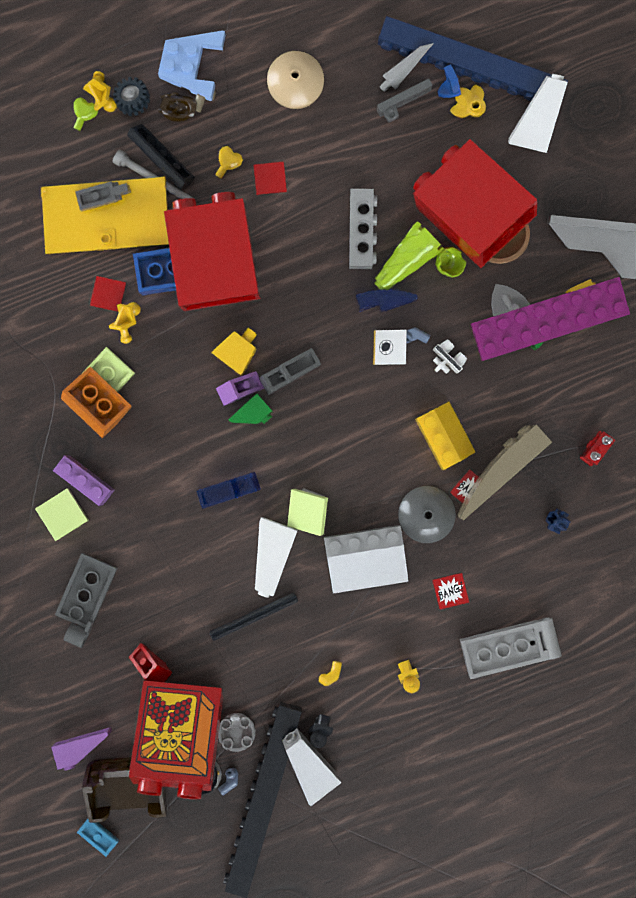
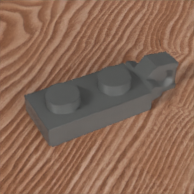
M110 181L76 191L75 193L80 211H86L118 202V200H122V195L131 193V189L127 183L119 185L118 182Z

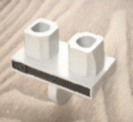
M448 339L433 349L443 360L441 361L438 357L433 360L438 365L434 370L438 372L442 369L447 374L450 371L445 365L447 364L457 374L463 369L462 366L467 358L461 352L452 358L448 353L455 346Z

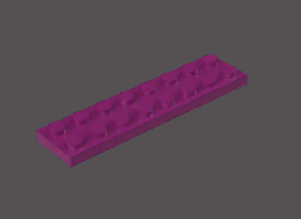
M620 277L471 323V328L481 361L629 315L630 311Z

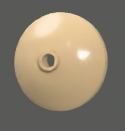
M291 51L284 53L276 58L269 68L267 75L268 89L271 96L280 105L290 109L305 108L314 103L323 90V70L318 61L305 52ZM297 73L299 76L293 78L292 74Z

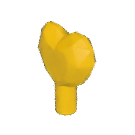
M228 146L222 147L219 151L221 166L215 175L222 179L227 170L239 167L243 161L242 155L233 153L232 149Z

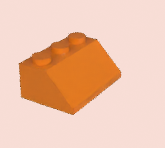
M91 367L86 369L67 386L61 395V399L102 438L119 423L132 407Z

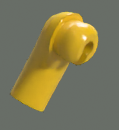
M333 661L331 672L321 674L319 676V683L324 686H330L337 681L340 676L342 662Z

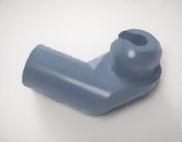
M414 327L407 330L406 343L417 339L427 343L431 335Z
M228 768L226 770V782L218 787L223 796L238 784V771L235 768Z

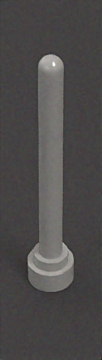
M119 149L116 152L113 163L119 167L127 166L145 178L158 177L130 160V157L123 150ZM166 181V190L180 199L193 198Z

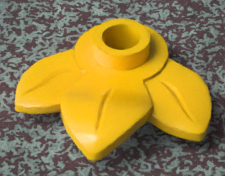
M474 85L471 90L463 87L460 88L461 95L455 97L457 104L450 109V112L459 118H465L469 115L480 117L486 110V104L483 100V89L478 85ZM474 105H479L478 108H473Z

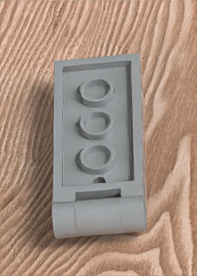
M552 618L534 620L459 639L470 679L562 656Z

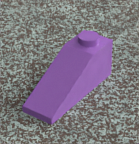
M111 727L56 742L51 748L57 770L62 768L70 770L76 767L75 765L111 733Z

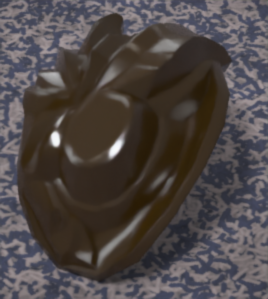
M176 92L160 95V98L163 100L158 111L168 120L181 122L194 116L197 103L192 97L181 96Z

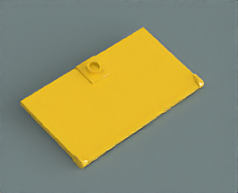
M166 177L112 181L118 182L119 185L127 183L130 185L131 193L122 195V200H118V202L86 211H80L75 192L107 182L41 187L45 254L169 245L164 211L168 210Z

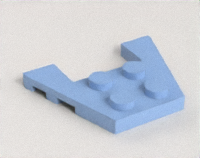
M225 31L165 40L158 72L159 78L180 88L182 86L190 90L191 93L204 96L206 100L212 101L215 83L213 81L197 80L203 48L223 50L226 36Z

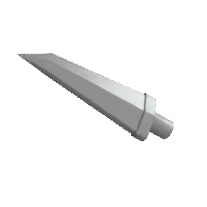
M434 43L420 46L383 75L386 81L379 86L382 91L385 92L391 86L396 90Z

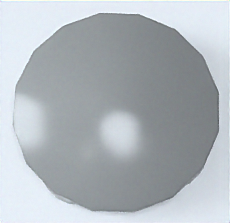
M241 713L227 715L222 719L219 727L218 738L222 747L235 752L246 750L255 739L256 730L254 723L248 716Z

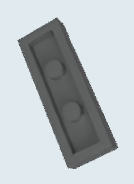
M430 79L378 104L377 112L379 116H384L388 123L399 118L397 108L431 91L432 83Z

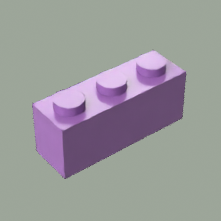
M64 455L53 470L98 506L104 505L114 492L112 487L70 455Z

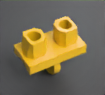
M409 660L399 663L398 666L401 674L398 677L405 691L408 693L417 692L420 688L417 669L412 670Z

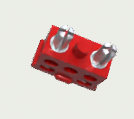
M599 431L593 440L589 441L580 459L590 466L598 465L615 442V439L607 433Z

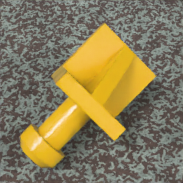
M96 71L93 74V79L83 89L94 96V109L96 111L103 106L105 111L113 112L116 110L117 105L114 99L109 97L111 87L103 82L105 75L100 71Z
M131 302L128 305L118 304L119 314L117 319L109 325L110 329L120 330V340L124 344L131 342L132 336L129 335L128 328L136 324L135 316L141 310L136 302Z

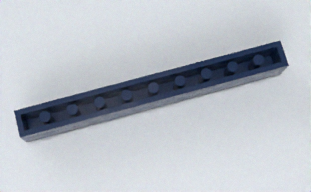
M386 16L378 39V45L382 49L397 51L404 57L410 55L420 46L434 43L419 62L434 64L436 68L444 70V67L451 64L457 76L465 75L474 82H484L494 89L501 88L507 90V93L511 95L524 96L528 101H532L546 76L552 77V74Z

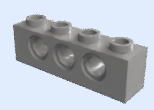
M374 189L350 190L349 269H372L373 264H376V252H373V245L377 244V233H373V226H377V214H373V207H377V195H374ZM361 206H365L369 212L361 214L358 209ZM365 225L369 231L367 233H360L358 227ZM365 244L368 247V251L362 253L357 247Z

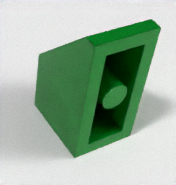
M256 394L228 420L231 423L260 424L262 422L265 424L273 417L271 415L273 411Z

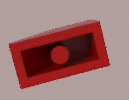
M142 643L129 656V659L146 681L165 682L172 674L165 662Z

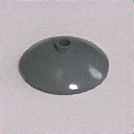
M421 486L411 490L402 499L398 518L401 528L411 539L421 543H433L446 537L452 530L456 511L451 498L444 491L432 486ZM431 512V518L426 519L425 513Z

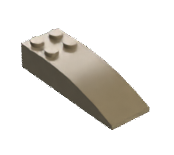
M525 425L517 432L519 435L516 438H510L503 444L505 448L487 465L467 494L457 513L459 519L465 520L552 443L537 425Z

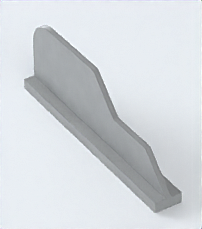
M549 215L547 217V224L550 225L568 249L602 252L621 278L636 279V224Z

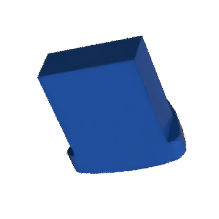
M450 64L444 67L446 81L438 90L439 97L452 98L461 95L458 78Z

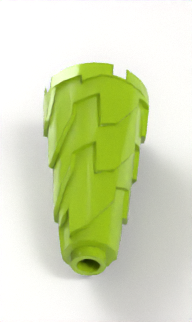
M417 221L397 246L389 260L384 264L383 269L375 277L377 281L374 284L381 291L384 289L388 291L396 283L402 281L409 274L415 272L430 259L441 253L444 248Z

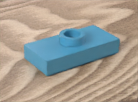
M89 819L77 831L81 837L105 857L119 842V839L100 823H89Z

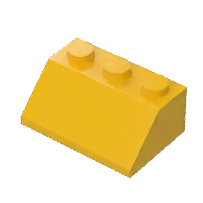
M450 402L415 419L441 470H445L475 453Z

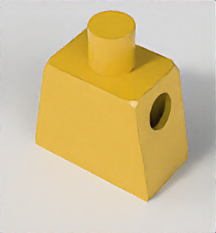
M247 328L242 336L234 331L212 353L243 376L257 350L250 344L257 334Z

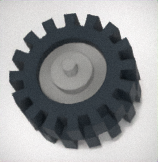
M128 77V81L125 78L122 79L123 83L118 82V88L114 87L115 93H113L114 101L119 110L125 115L128 113L129 116H132V113L135 116L138 115V111L143 113V108L147 109V103H150V94L145 84L136 77H134V81L132 77Z

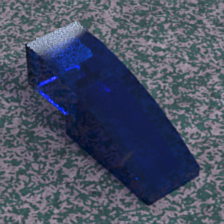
M397 290L368 291L355 296L360 312L378 306L380 313L415 302L418 299L416 294Z
M252 472L197 490L196 492L201 507L204 509L259 491L261 488L256 473Z

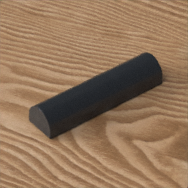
M143 124L130 128L127 136L181 191L193 182L195 177Z

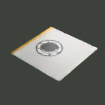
M374 330L373 365L406 364L407 330Z

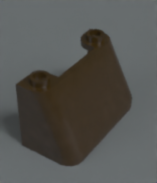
M132 757L94 760L87 765L82 784L89 823L103 822L109 817L111 810L148 808L149 816L153 818L166 817V789L162 786V792L159 796L137 793L138 784H133L129 778Z

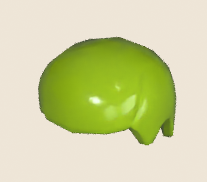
M445 247L436 256L435 264L437 270L447 277L459 276L464 272L466 261L461 255L462 252L454 247Z

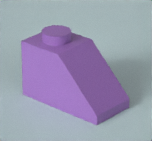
M255 371L229 380L216 389L225 406L264 389Z

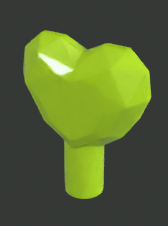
M82 97L75 100L74 111L77 120L73 128L81 131L84 121L91 120L98 114V111L94 109V103H88Z

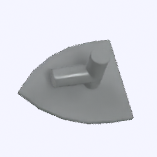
M495 284L491 303L493 316L530 305L526 298L518 291L508 286Z

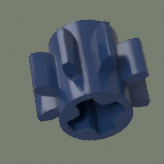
M558 508L553 512H549L545 520L549 524L547 529L557 534H560L561 531H567L569 523H571L567 518L569 514Z

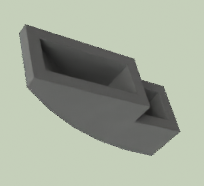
M311 348L262 375L259 380L267 394L270 395L317 368L321 363Z

